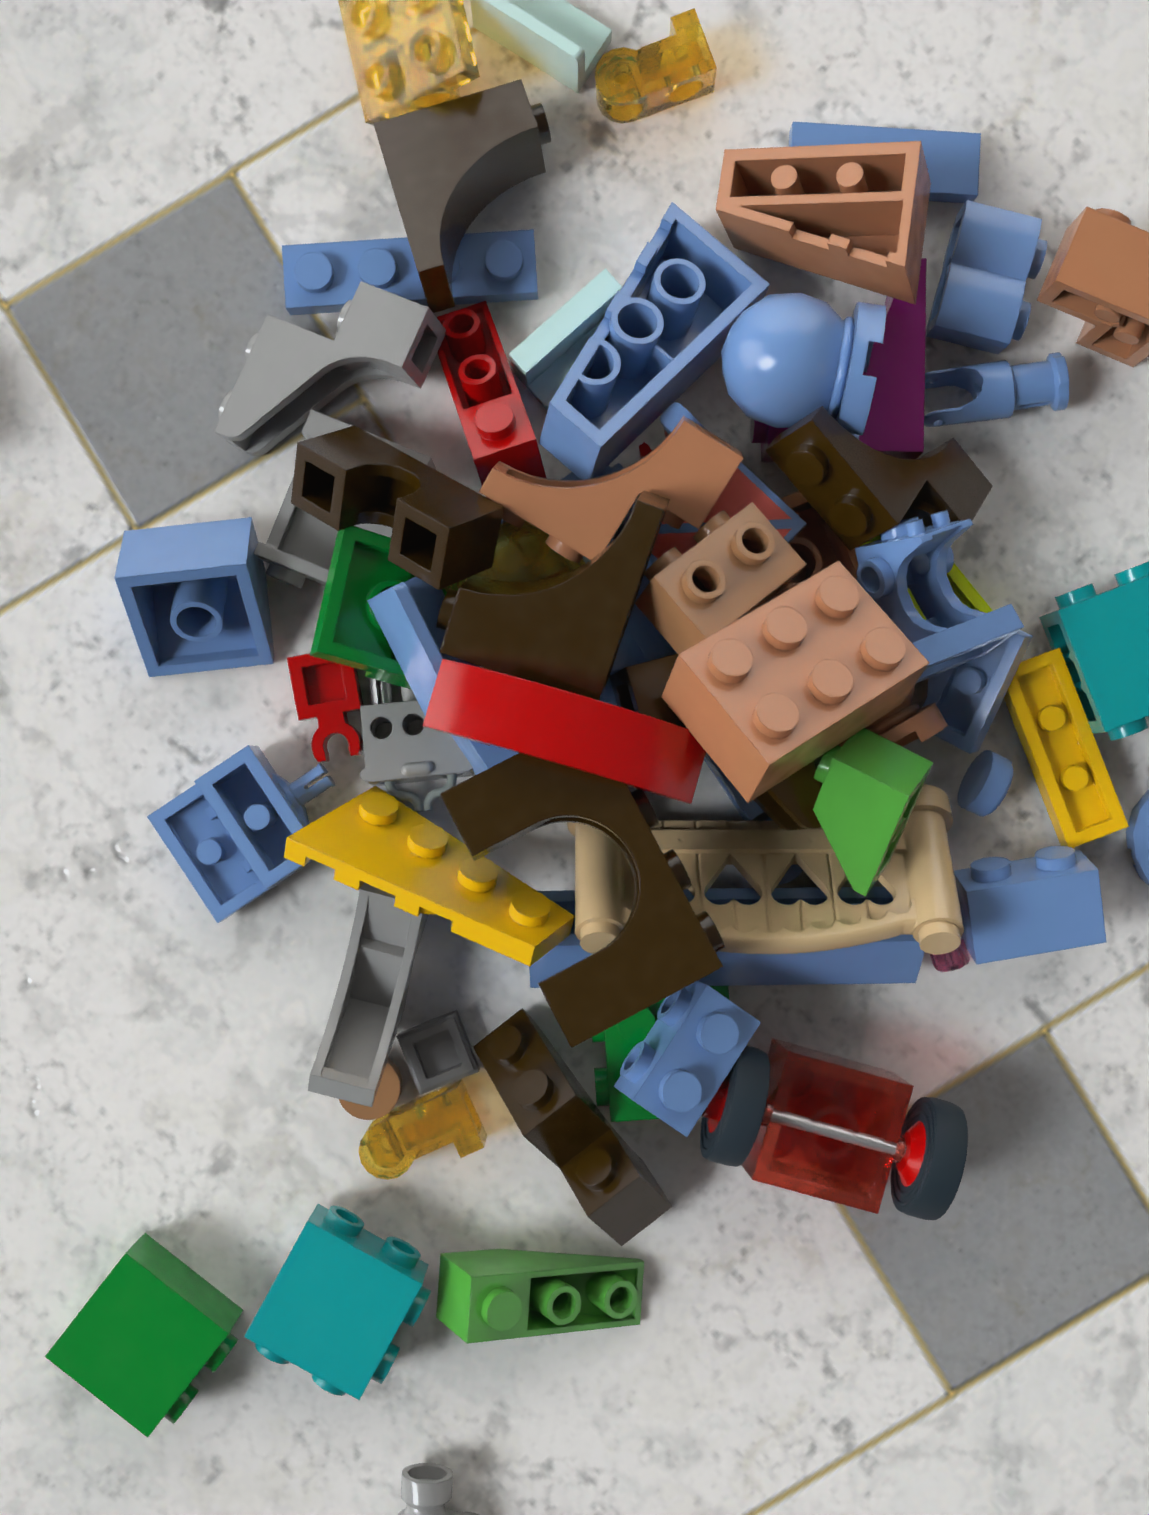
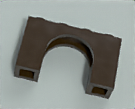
M518 753L440 793L474 861L535 829L559 822L579 823L597 829L608 836L626 857L633 875L634 900L629 918L621 932L604 948L538 983L571 1048L723 967L716 952L725 948L722 937L706 911L697 915L693 911L683 890L692 886L688 873L673 849L665 853L660 849L650 830L659 825V822L648 798L642 790L636 789L630 792L624 783Z

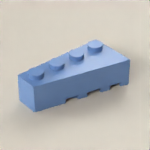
M672 202L664 214L650 243L647 242L636 260L634 269L622 289L617 291L606 309L605 316L594 335L589 337L550 401L539 444L579 479L596 478L721 357V350L733 324L744 310L765 297L770 284Z

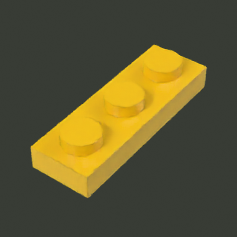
M1052 649L1021 661L1004 696V700L1060 846L1074 848L1129 827L1061 649Z

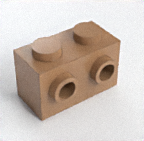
M752 502L732 518L724 510L712 517L693 536L697 544L683 555L674 547L658 558L645 571L644 575L650 582L635 604L677 654H680L769 602L782 592L807 564Z

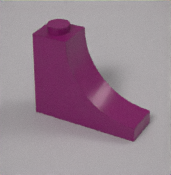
M927 258L921 259L916 305L886 296L884 305L886 306V322L883 343L874 342L867 371L863 372V375L877 377L866 426L863 435H859V440L884 454L909 460L917 459L924 452ZM751 419L750 439L751 443H761V462H774L765 450L778 434L788 428H775Z

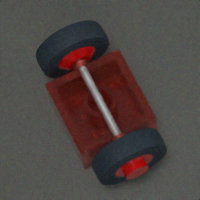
M772 1038L768 1055L766 1052L748 1045L742 1051L701 1115L700 1149L702 1156L712 1162L734 1167L741 1165L752 1180L875 1214L879 1213L891 1170V1196L896 1209L916 1218L937 1220L949 1209L958 1191L967 1156L968 1127L965 1114L959 1106L934 1097H921L912 1105L907 1113L914 1086L892 1071Z

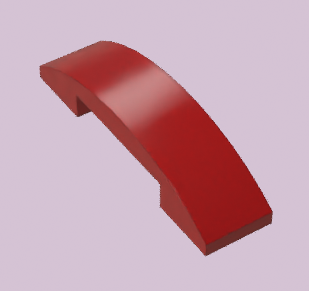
M442 659L423 727L488 746H497L688 804H692L706 751L687 728L566 690L447 659Z

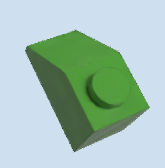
M866 728L848 738L842 747L837 745L823 755L814 775V779L823 784L813 808L853 890L865 897L889 864L934 763Z

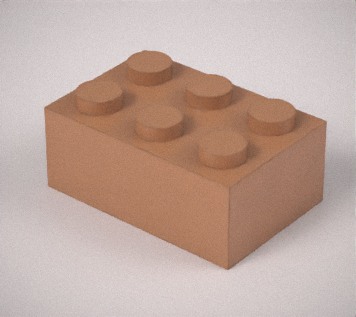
M837 561L678 654L662 698L685 727L689 729V732L746 802L749 803L901 705L929 662L842 563Z

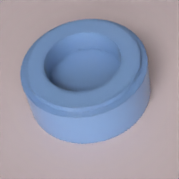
M991 750L981 752L971 763L962 779L958 791V805L980 817L995 811L1005 798L1013 778L1012 762Z

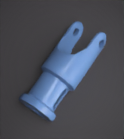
M1060 352L1049 353L1046 361L1010 366L1008 361L1000 360L925 373V389L956 386L966 389L973 398L972 401L961 407L937 410L924 416V425L926 427L1010 418L1014 410L1049 405L1054 411L1065 410L1069 402L1068 367L1065 357Z

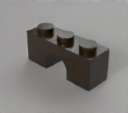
M355 425L297 442L291 504L337 531L359 524H378L393 528L388 561L438 590L493 567L504 510L503 506Z

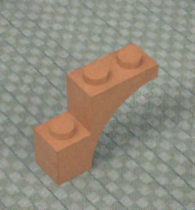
M683 415L674 430L660 445L634 464L617 472L585 480H555L524 473L499 461L490 471L479 492L504 507L502 520L519 528H522L526 521L549 534L545 543L551 549L573 562L580 563L583 556L592 560L606 549L639 493L641 494L643 491L670 499L663 519L664 523L673 528L680 529L683 522L686 521L699 529L744 457L740 450Z

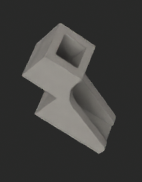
M360 281L353 299L347 301L339 313L337 334L334 340L267 314L260 331L253 335L247 345L245 364L233 390L229 391L221 402L218 413L219 421L214 432L240 451L252 456H261L307 420L311 409L319 411L342 391L356 383L372 379H390L421 389L445 337L446 329L429 307Z

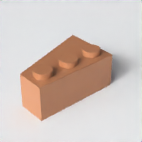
M921 141L724 150L716 212L735 249L916 305L931 188Z

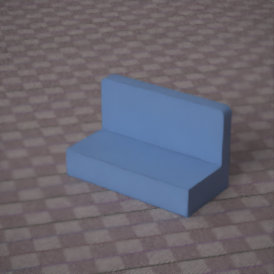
M414 577L406 582L390 587L367 600L426 716L442 659L476 667L480 666L440 652L446 631L437 628L436 624L445 595L442 589L438 590L421 579Z

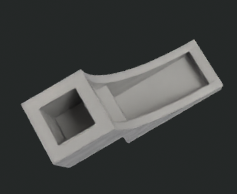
M364 883L359 890L355 918L340 981L326 1029L310 1072L308 1091L372 1107L405 1009L413 961L429 914L420 913L417 917L394 907V895L367 883Z

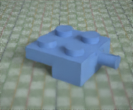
M247 745L194 781L195 785L147 816L217 923L224 921L304 867L284 858L286 837L310 824L304 805L330 787L335 786L332 777L325 776L308 788L311 783L328 773L321 763H318L316 767L292 783H289L275 772L259 746Z

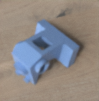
M948 510L931 514L933 526L924 527L923 520L918 519V517L903 519L898 525L880 534L881 539L855 548L858 561L857 582L929 662L917 682L986 655L1024 628L1012 604L985 613L972 610L964 605L954 593L947 577V573L950 572L954 563L951 545L974 524L971 519L950 522ZM908 588L914 596L926 620L922 618V616L914 607V604L908 593Z

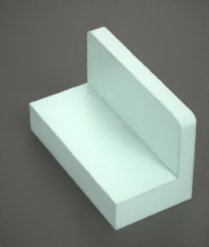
M470 0L473 27L576 93H579L611 43L612 30L565 0Z
M606 268L509 353L511 371L546 410H548L550 401L589 337L594 335L603 320L606 309L617 291L622 289V286Z

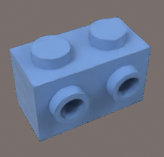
M1049 846L1037 850L1035 857L1013 861L1004 857H986L973 861L970 864V868L954 871L964 926V933L961 938L976 965L1107 943L1099 870L1079 849L1074 850V848L1069 846Z
M699 981L686 986L663 1000L657 1013V1021L644 1041L636 1044L629 1052L622 1064L621 1076L614 1085L615 1088L686 1137L692 1131L761 1024L759 1020L709 985Z

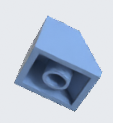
M252 517L124 531L114 579L149 677L274 664V646L266 571L263 560L254 554L258 539Z

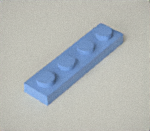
M534 229L464 234L456 252L452 271V293L455 305L477 304L483 301L492 303L538 300ZM407 237L282 245L285 306L290 315L340 312L344 304L353 299L360 281L428 307Z

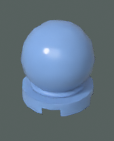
M803 293L769 294L744 310L729 330L721 350L722 373L728 395L748 418L775 428H789L823 406L841 426L859 439V435H863L877 380V377L863 375V372L867 371L874 342L883 343L886 306L857 302L852 317L842 320L827 302Z

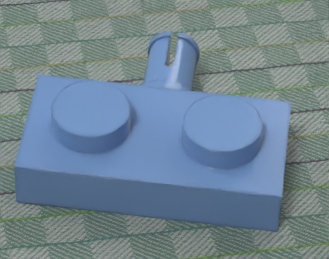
M1019 630L986 655L928 679L927 698L923 707L936 703L948 725L942 731L935 734V736L969 754L979 751L1030 644L1032 635Z

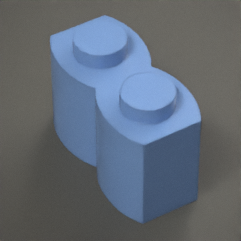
M969 200L965 202L956 215L950 234L941 277L927 325L926 337L994 354L1001 353L1010 344L1011 339L1017 341L1021 339L1031 312V303L1023 301L1027 278L1035 279L1037 277L1047 250V241L1039 239L1042 219Z

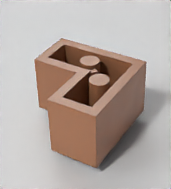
M1087 206L1066 229L1036 301L1085 321L1076 344L1131 367L1136 366L1149 356V232L1131 225L1130 219L1118 211L1106 208L1095 210Z

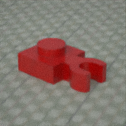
M310 653L288 657L287 663L298 720L317 719L319 728L314 733L311 743L312 752L316 760L322 763L330 761L327 743L335 734H342L346 737L351 756L362 755V736L353 725L349 724L347 713L359 711L360 706H364L357 668L310 656Z

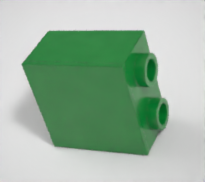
M144 1233L123 1255L45 1357L148 1438L164 1417L174 1424L186 1410L199 1391L191 1382L202 1367L205 1366L214 1373L233 1349L239 1339L232 1335L230 1331L243 1312V1309L148 1234Z

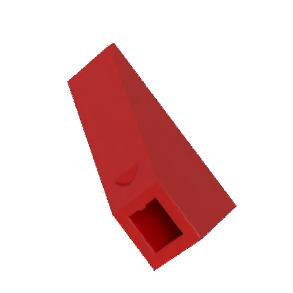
M483 301L438 316L437 319L446 331L437 353L481 485H483L490 471L499 461L516 470L547 479L534 431L487 302Z

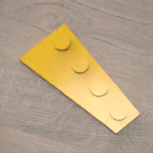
M376 785L286 837L284 858L304 867L312 859L335 869L333 880L359 890L364 883H367L395 896L394 907L417 917L420 913L437 914L451 920V932L527 966L533 965L570 935L575 915L496 865L490 859L483 856L474 861L463 842Z

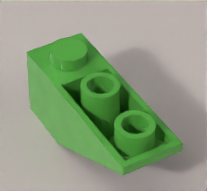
M511 1249L440 1253L436 1318L467 1344L640 1325L644 1261L638 1258Z

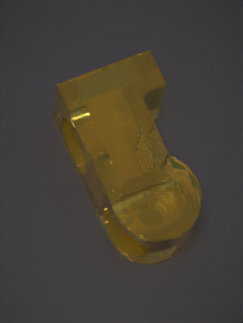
M695 8L670 17L669 37L643 46L638 50L626 47L615 48L602 56L597 63L595 71V93L597 106L603 116L612 122L621 124L634 122L714 92L717 67Z
M459 1079L398 1106L385 1116L373 1120L360 1141L359 1157L361 1164L368 1173L376 1178L389 1180L398 1178L407 1172L414 1159L452 1142L460 1158L483 1149L487 1133L463 1080Z

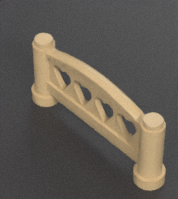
M924 784L893 856L877 879L893 897V901L885 905L875 904L868 899L857 905H851L841 900L838 892L848 878L822 827L786 831L779 828L774 821H658L659 825L650 829L662 852L665 853L673 849L685 867L692 884L688 889L694 896V899L689 903L696 915L706 911L713 920L725 945V948L721 949L720 952L743 954L810 953L873 943L899 935H913L922 951L934 955L952 952L961 944L960 937L964 933V926L947 832L953 824L949 797L939 787ZM567 822L568 830L575 837V935L580 940L581 948L593 954L613 941L625 926L634 900L633 875L623 852L608 836L590 826ZM726 865H734L759 894L760 900L754 904L745 905L733 899L727 904L717 905L707 900L705 893ZM799 865L826 895L827 900L821 904L812 905L800 899L794 904L784 905L775 901L771 893L790 866Z

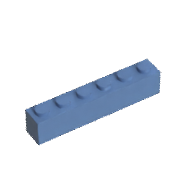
M819 887L775 888L771 893L775 901L784 905L794 904L800 899L812 905H818L827 900L826 895ZM842 887L838 892L841 900L851 905L861 904L867 899L879 905L889 904L893 901L892 895L885 887H872L866 897L854 891L852 887ZM754 888L708 889L705 893L707 900L717 905L727 904L733 899L745 905H751L760 900V896ZM689 889L683 890L688 901L691 902L694 899L693 894ZM575 890L538 891L575 915ZM575 918L570 935L533 965L529 966L530 988H540L538 985L540 981L591 955V953L581 948L580 940L575 935ZM899 935L873 943L810 953L743 954L718 951L716 954L723 967L698 981L709 986L916 983L925 952L920 949L919 943L913 938V935Z

